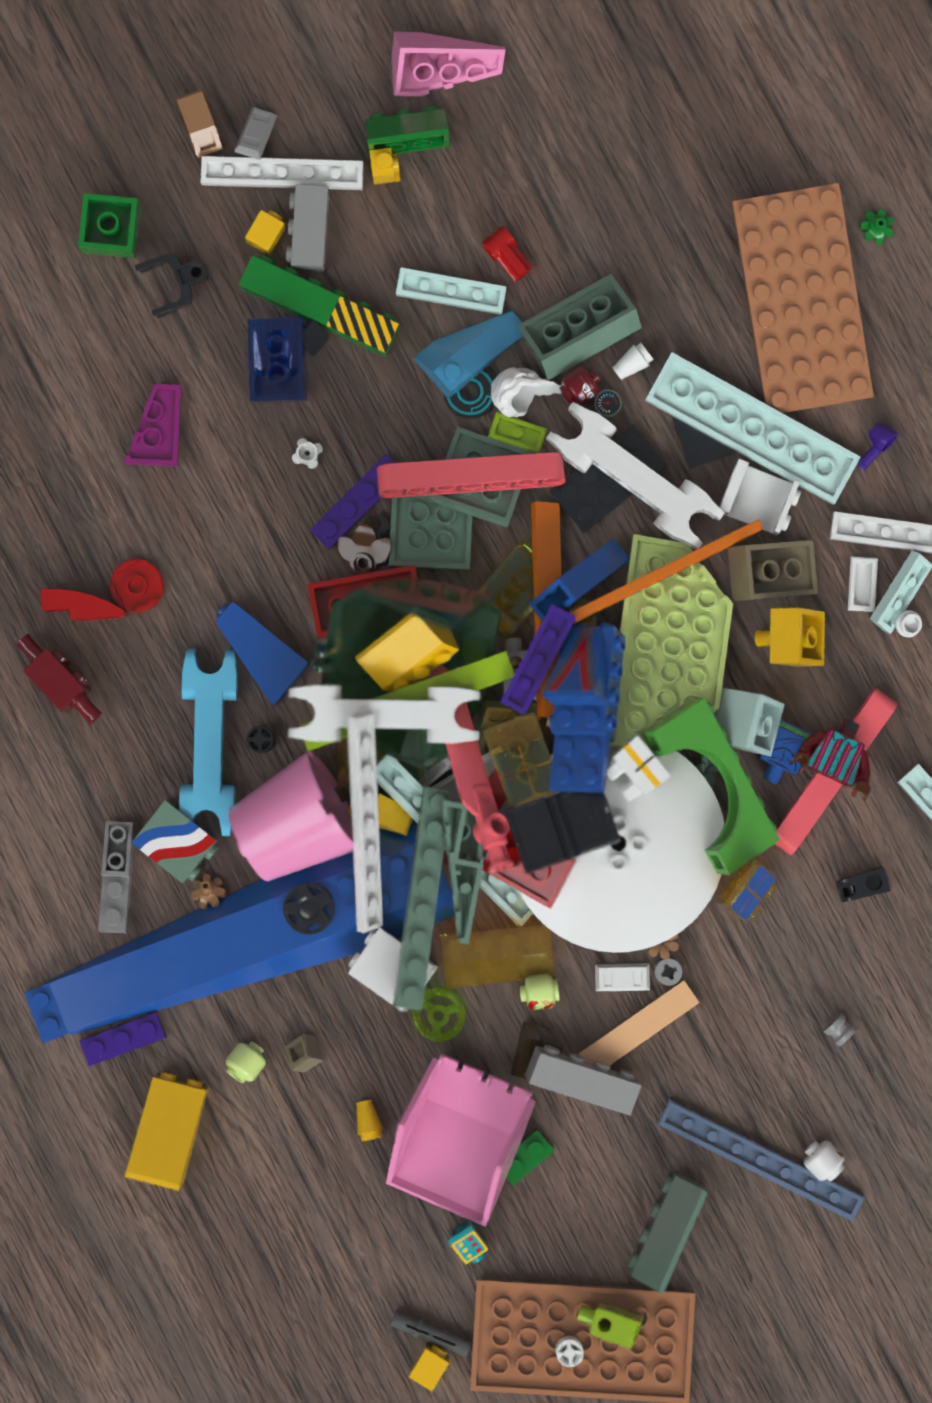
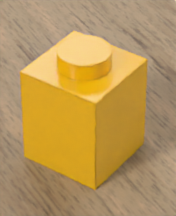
M260 210L245 236L247 244L271 256L286 230L285 224L282 222L283 218L271 210L268 213Z
M426 1344L410 1369L409 1378L433 1391L449 1365L450 1358L446 1356L448 1352L436 1344H433L432 1347Z

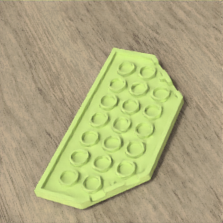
M634 534L631 542L626 584L693 552L692 549L682 542ZM700 562L623 600L619 631L625 636L626 647L622 663L623 674L620 682L617 729L614 742H610V747L621 748L629 738L636 734L649 748L641 732L693 698H705L712 705L714 713L720 708L733 603L727 595L725 596L716 585L715 579Z

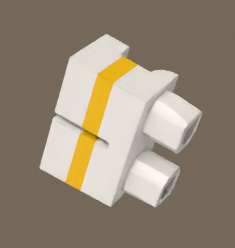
M636 734L611 755L613 759L608 762L607 776L612 782L622 773H625L630 779L619 789L628 801L638 797L640 794L647 795L671 776Z

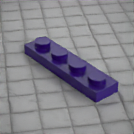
M387 454L310 529L329 550L338 542L339 537H343L382 498L379 496L376 469L380 465L395 463Z
M554 604L551 605L500 702L524 715L526 714L576 616Z

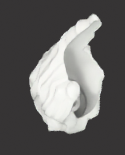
M511 367L498 374L491 384V399L504 416L519 417L527 413L534 395L550 396L553 393L562 394L559 390L562 385H558L555 381L541 379L535 371L528 368Z

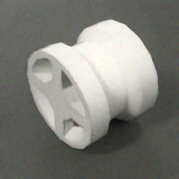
M567 1335L558 1340L556 1344V1356L562 1365L574 1367L582 1361L584 1351L578 1338Z

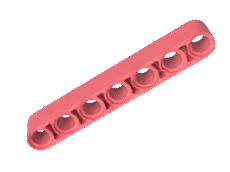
M556 452L390 463L380 465L376 469L379 496L383 498L554 487L566 482L563 456Z
M877 688L870 693L851 720L860 725L854 740L865 744V751L869 748L898 705L896 701ZM815 772L776 827V833L780 841L775 843V845L790 856L793 855L842 784Z

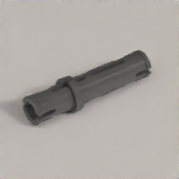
M395 1310L390 1327H395L411 1334V1338L417 1340L419 1337L466 1358L472 1344L471 1340L424 1322L425 1319L421 1317L416 1319Z

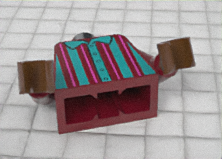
M845 718L839 732L831 728L826 731H817L803 740L797 753L789 761L790 766L795 761L800 763L801 769L799 772L808 768L849 788L855 784L851 796L854 798L857 791H861L864 794V800L870 794L868 753L864 750L865 744L854 740L860 727L854 721Z

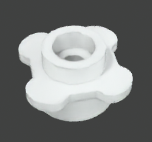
M305 438L299 439L297 441L296 453L292 456L293 462L295 464H305L310 469L316 468L318 465V455L323 451L321 444L307 442ZM306 451L310 452L309 456L305 455Z

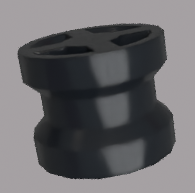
M256 726L248 732L246 741L252 751L262 754L272 749L275 738L270 729L264 726Z

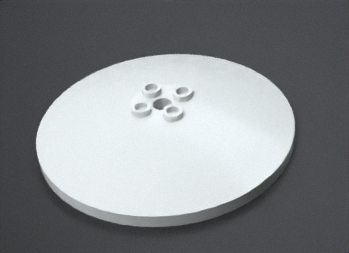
M609 748L608 762L613 759L611 755L620 748ZM677 751L667 756H655L671 776L647 795L640 794L631 801H628L619 791L630 780L627 775L622 773L613 782L606 776L604 793L619 835L623 836L626 840V846L623 850L615 851L609 845L574 858L577 861L551 909L519 892L534 915L560 937L576 945L603 952L642 950L669 940L683 931L700 915L711 900L722 874L716 873L705 849L721 833L724 827V819L718 800L705 777L687 758ZM553 754L550 755V759L547 762L540 764L537 768L552 762ZM529 776L528 780L533 792L532 796L515 802L513 808L560 792L549 790L537 793Z

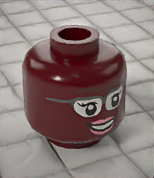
M578 366L561 379L562 387L559 390L570 405L574 402L583 406L599 394L597 384L601 380L592 368L587 371L584 367Z

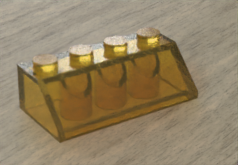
M544 924L471 931L469 944L458 943L457 933L441 934L446 989L525 981L528 975L549 973L554 978L550 929Z

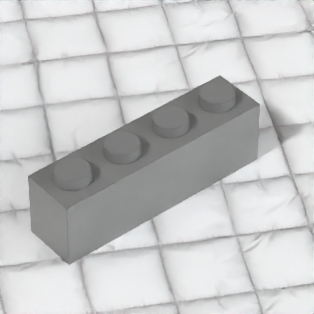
M545 1045L544 1048L535 1046L525 1073V1078L529 1084L631 1116L642 1086L636 1078V1074L625 1069H621L620 1072L611 1070V1066L600 1061H595V1064L586 1062L584 1057L575 1053H570L569 1056L561 1054L559 1049L550 1045Z

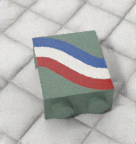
M167 799L132 841V844L182 884L187 882L188 879L192 882L202 870L199 867L201 862L205 858L210 860L219 849L216 843L220 839L209 835L176 808L177 805Z

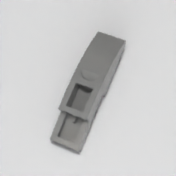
M106 821L101 872L103 877L98 924L99 932L127 934L133 867V822Z

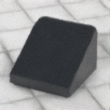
M312 320L297 338V342L307 353L315 356L330 337L315 320Z

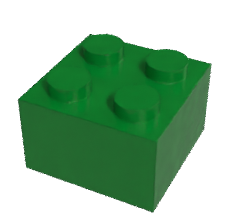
M83 193L78 242L81 252L84 254L136 258L141 204L138 198Z

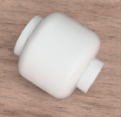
M828 1140L821 1143L814 1141L804 1151L807 1154L804 1159V1165L819 1181L828 1180L830 1182L845 1168L843 1165L844 1156Z

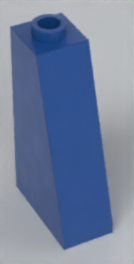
M613 538L559 577L529 605L542 621L552 604L566 611L618 571L630 558Z
M233 601L230 605L225 603L216 614L219 618L216 624L268 700L277 706L310 664Z

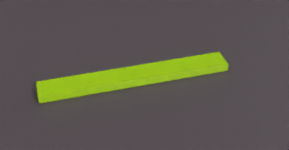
M507 651L371 700L428 701V687H455L478 691L511 679L515 674ZM312 721L299 725V727L307 726ZM341 728V739L347 738L348 728ZM304 740L308 751L336 742Z

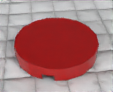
M131 559L124 561L114 570L110 581V591L112 598L121 608L129 612L142 613L151 610L159 603L164 592V581L162 574L155 565L146 560Z

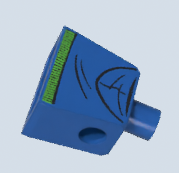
M780 720L771 757L761 754L758 757L759 760L769 764L763 779L777 785L783 771L795 775L801 765L795 761L790 766L789 761L797 753L803 740L812 734Z

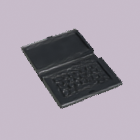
M559 791L560 793L547 798L542 797L505 811L526 874L574 859L621 841L604 792Z

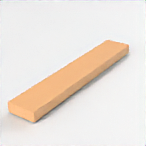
M682 980L583 1049L578 1055L584 1057L586 1062L595 1064V1061H600L610 1066L700 1002L686 982Z

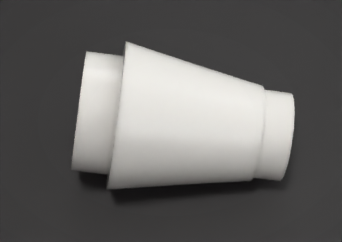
M639 343L637 346L633 345L612 368L622 380L649 367V363L654 359L643 344Z

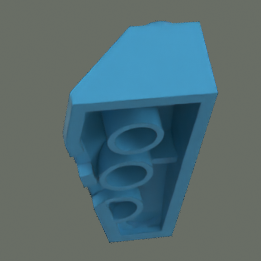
M513 311L507 312L437 339L413 359L442 393L450 399L481 371L486 369L523 338L518 329V325L523 322Z

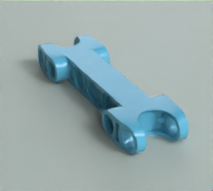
M187 648L182 670V699L195 700L193 784H180L179 811L195 823L199 813L210 810L219 818L222 836H231L232 827L228 813L229 809L236 804V786L223 785L224 701H237L238 698L236 654L234 649H226L220 670L213 674H206L199 668L196 649Z

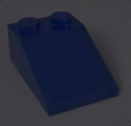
M302 318L248 319L250 402H308Z

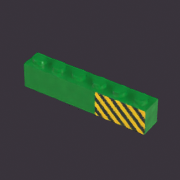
M252 255L238 284L241 290L309 322L315 320L322 328L379 355L387 356L400 329L399 323H396L397 319L394 316L385 312L379 315L371 311L372 307L362 301H357L356 304L347 300L348 296L339 290L333 289L330 292L323 288L324 285L313 278H309L307 281L298 277L299 273L292 268L285 266L284 269L274 266L275 261L266 256L260 255L257 258Z

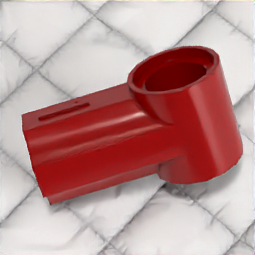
M501 226L481 242L487 254L494 261H498L514 283L521 280L533 269L528 260L516 247V241L504 226Z

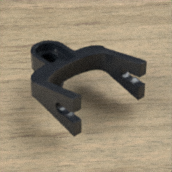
M168 253L134 265L136 271L144 274L160 265L168 263L178 278L181 291L180 299L177 302L152 310L153 316H157L160 319L192 303L193 292L191 287L206 282L209 277L208 270L203 263L194 260L182 264L177 256ZM201 269V275L194 277L196 271Z

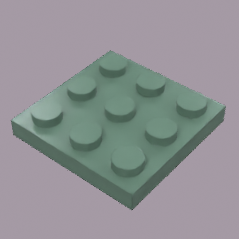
M457 427L445 460L534 453ZM521 489L432 495L431 502L508 528Z
M432 495L392 498L389 566L404 567L415 565V568L470 570L472 515L431 502Z

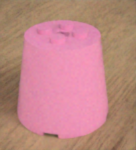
M313 751L301 755L229 809V820L238 841V849L243 857L247 858L256 873L265 881H271L353 852L352 815L347 813L350 806L347 800L342 803L335 790L339 786L325 763Z

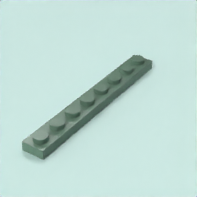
M424 787L422 791L393 1007L422 1010L446 838L441 803L442 800L451 801L452 791Z

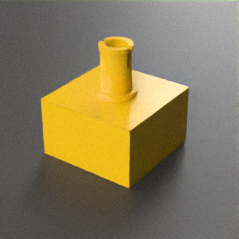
M804 608L771 609L770 630H757L755 633L757 647L770 646V663L795 667L824 666L825 612Z

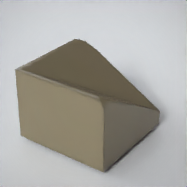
M303 1033L284 1046L291 1070L307 1072L324 1060L316 1036Z

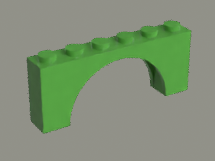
M693 698L641 733L654 756H667L677 750L690 749L708 758L721 773L728 793L727 818L721 833L705 849V852L717 874L730 875L780 841L776 833L777 828L774 822L768 818L764 811L763 801L755 794L751 786V778L743 771L739 764L737 752L730 747L726 739V731L718 724L713 715L714 709L705 698Z

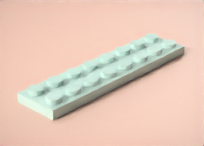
M671 352L645 399L648 403L791 482H799L800 487L832 505L836 503L860 459V456L673 352Z

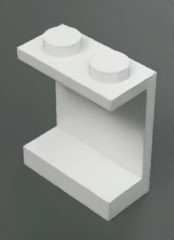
M738 459L719 508L725 513L724 515L746 524L759 519L763 527L762 530L776 536L781 530L786 531L791 520V516L787 515L790 506H796L801 491L797 490L799 482L794 481L790 483L748 466L749 462Z

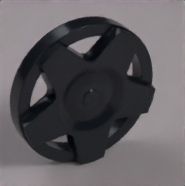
M300 884L294 887L286 896L283 906L284 916L289 926L299 933H319L326 929L334 918V899L330 892L319 884ZM309 887L316 888L321 893L314 895ZM297 892L298 899L290 902L292 896ZM328 903L330 904L329 916L324 911V907ZM290 915L297 917L296 924L292 921ZM312 923L321 926L314 930H308Z

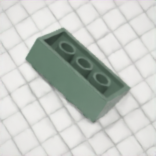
M612 274L607 275L518 325V329L536 363L548 380L642 328L635 306Z
M673 1172L671 1178L668 1176L665 1178L661 1187V1192L664 1193L660 1203L657 1201L654 1203L650 1212V1217L653 1218L649 1228L646 1226L643 1228L638 1240L642 1243L638 1253H632L627 1267L631 1268L629 1272L633 1278L661 1294L666 1289L708 1194L704 1185Z

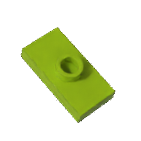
M496 411L488 437L536 454L540 453L547 429L514 417L504 416V414Z

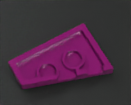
M153 385L139 427L134 434L132 445L124 460V465L179 466L181 385Z

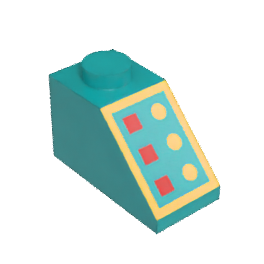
M467 1220L448 1232V1242L465 1264L470 1261L475 1264L487 1256L485 1252L489 1250V1246L473 1221Z

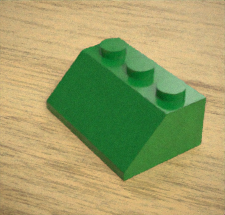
M438 106L426 107L423 109V112L415 113L412 110H401L396 113L397 115L393 116L378 113L371 115L370 119H365L369 150L391 148L392 154L449 147V129L445 109H439Z

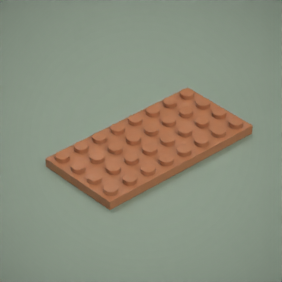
M839 183L732 201L764 403L781 413L873 398L874 394Z
M477 1278L470 1391L689 1403L695 1292L665 1290L661 1294L654 1289ZM601 1303L644 1315L637 1342L630 1349L590 1335L591 1326L577 1322L581 1306L596 1310ZM603 1318V1323L606 1326H611L610 1320ZM567 1335L578 1338L584 1351L582 1361L574 1367L562 1365L556 1356L555 1350L558 1340Z

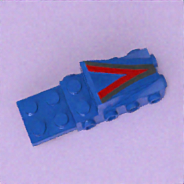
M582 623L573 624L559 649L560 658L543 690V696L554 705L553 714L549 719L550 730L555 735L549 789L552 791L605 792L610 742H614L617 729L620 682L623 674L622 663L626 647L625 636L613 624L600 623L598 627H589Z

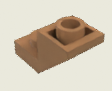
M200 89L177 97L176 100L183 122L188 130L197 158L222 150L223 148L202 90Z

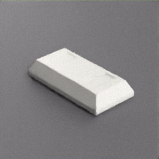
M851 556L848 593L849 611L874 612L878 558Z
M649 963L595 964L596 991L650 990Z

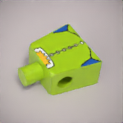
M601 1303L596 1310L581 1306L577 1322L590 1325V1335L631 1349L637 1342L644 1315ZM603 1318L609 1319L611 1326H606L603 1323Z

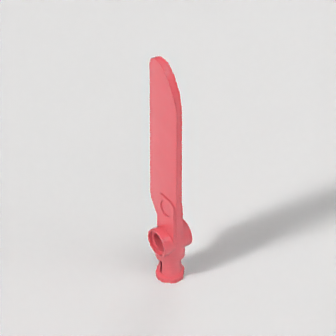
M440 664L431 671L427 679L449 672V670ZM463 702L455 710V721L461 728L475 731L467 702ZM478 741L445 743L461 801L476 818L477 823L473 826L474 838L488 852L491 866H489L490 871L499 872L511 868L514 864L509 859L506 844H508L506 835L509 832V823L507 818L498 812Z

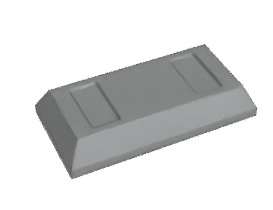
M252 107L234 152L260 160L277 115Z

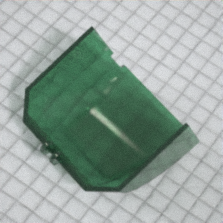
M390 579L373 582L332 604L327 643H318L314 646V654L316 657L321 658L312 660V669L322 672L321 685L342 686V700H371L390 692L383 690L357 662L355 657L409 614L452 631L459 650L447 662L441 664L447 670L452 671L494 655L502 611L494 606L493 602L495 599L492 596L460 586L418 579ZM488 687L478 690L480 692V700L467 702L471 720H473L476 712L482 713ZM374 728L375 750L427 772L448 756L445 743H427V729Z

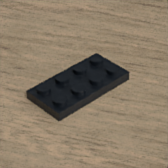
M634 424L613 440L657 474L667 467L664 460ZM593 464L586 473L575 470L565 479L566 482L564 484L554 487L549 492L583 534L633 494Z

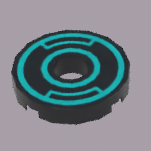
M484 369L465 385H473L477 388L478 394L473 399H467L463 396V388L450 399L444 395V401L449 410L456 416L467 419H475L487 414L494 405L491 399V384L494 379L491 374Z

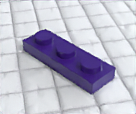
M158 1012L82 1039L80 1044L88 1066H92L166 1038V1034Z

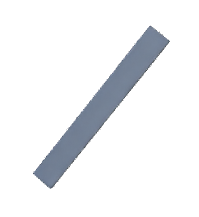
M668 1099L657 1122L658 1125L852 1222L865 1199L863 1195L833 1180L830 1182L828 1180L819 1181L805 1166Z

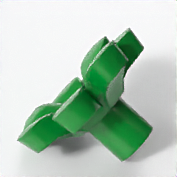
M877 210L876 215L872 211L864 214L867 221L860 222L859 229L867 231L863 236L866 241L869 242L875 238V243L881 245L884 242V236L887 238L893 236L894 231L890 226L894 224V220L892 217H885V210Z

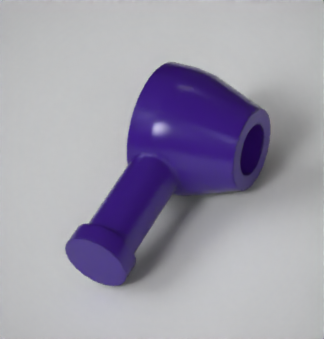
M877 423L868 433L873 446L862 456L857 465L865 472L873 460L892 445L899 433L887 425Z

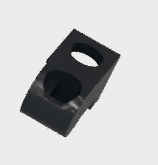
M883 866L835 881L841 902L891 891Z

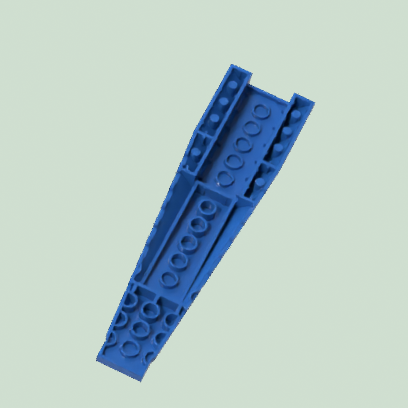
M414 819L407 836L382 828L379 829L383 926L379 928L384 929L396 938L402 937L418 827ZM354 851L271 881L261 879L225 898L219 899L220 905L218 907H212L209 904L207 909L200 908L57 976L50 983L24 992L42 1043L67 1034L74 1035L350 956L357 952H363L367 946L364 944V941L371 931L366 933L357 931ZM441 868L434 924L455 917L452 891L443 868ZM303 883H316L325 887L334 899L335 914L332 922L326 929L316 934H302L295 931L289 926L284 916L283 906L286 896L294 887ZM309 887L314 895L321 893L320 890ZM297 892L292 896L290 902L298 899ZM329 903L324 907V911L328 916L330 913ZM290 915L292 921L296 924L297 917ZM312 923L308 930H314L321 926Z

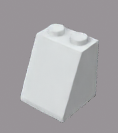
M379 928L377 932L372 930L365 939L364 944L367 946L361 954L357 952L348 964L351 967L348 974L393 1005L402 941L384 929ZM430 960L428 962L426 984L439 967ZM396 1007V1008H398L400 1011H408V1010H409V1009H406V1008Z

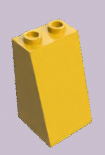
M161 1072L160 1076L155 1075L152 1078L125 1177L179 1191L185 1182L208 1088L203 1087V1082L188 1078L187 1082L176 1080L177 1075Z

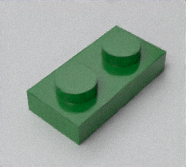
M538 1129L534 1130L520 1143L506 1177L513 1186L555 1151Z

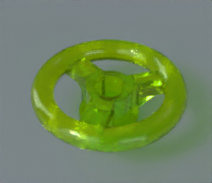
M431 988L424 992L422 1008L428 1012V1020L433 1025L432 1032H429L422 1025L420 1010L412 1009V1022L416 1031L425 1039L433 1042H444L454 1038L463 1028L466 1019V1011L462 1000L456 993L446 988ZM433 996H444L449 998L454 1004L448 1007L439 1004L433 1006L427 999ZM435 1011H442L444 1017L441 1020H436L433 1016ZM457 1012L458 1017L454 1027L448 1032L440 1034L441 1027L449 1020V1015Z

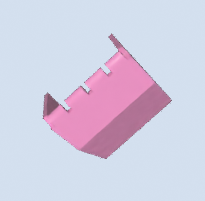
M441 1054L439 1060L436 1058L432 1059L399 1122L386 1184L486 1227L522 1141L536 1101L531 1099L533 1093L516 1085H514L513 1091L508 1090L509 1082L489 1074L487 1080H484V1071L465 1063L461 1070L458 1068L460 1061Z

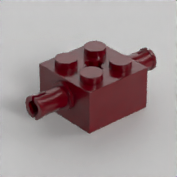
M29 634L23 636L16 643V646L31 661L23 672L59 711L68 713L74 707L90 725L102 715V712L87 697V694L91 692L87 687L90 682L80 671H72L68 667L71 662L61 651L59 652L57 649L52 651L47 648L43 650Z

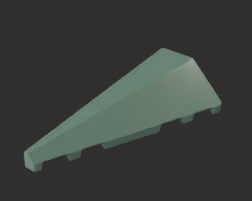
M442 800L458 943L469 944L484 863L481 862L483 846L476 841L473 835V826L477 823L475 816L462 802Z

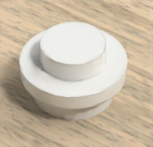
M905 610L897 616L895 627L901 636L913 637L921 630L922 620L915 611Z

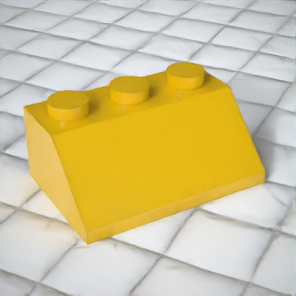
M414 610L355 658L383 690L393 692L426 678L440 664L447 662L459 648L448 623Z

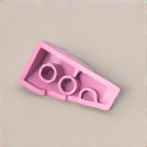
M394 32L392 48L394 96H423L429 94L431 90L441 87L445 89L452 88L453 84L466 80L474 82L502 74L506 49L502 46L423 32Z

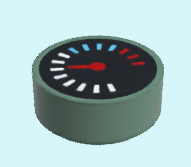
M613 390L601 391L594 401L596 412L605 418H611L618 414L622 404L620 396Z

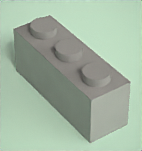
M296 184L295 192L290 193V209H294V219H289L288 235L293 236L292 246H287L286 261L291 262V267L294 270L325 272L329 206L328 186Z

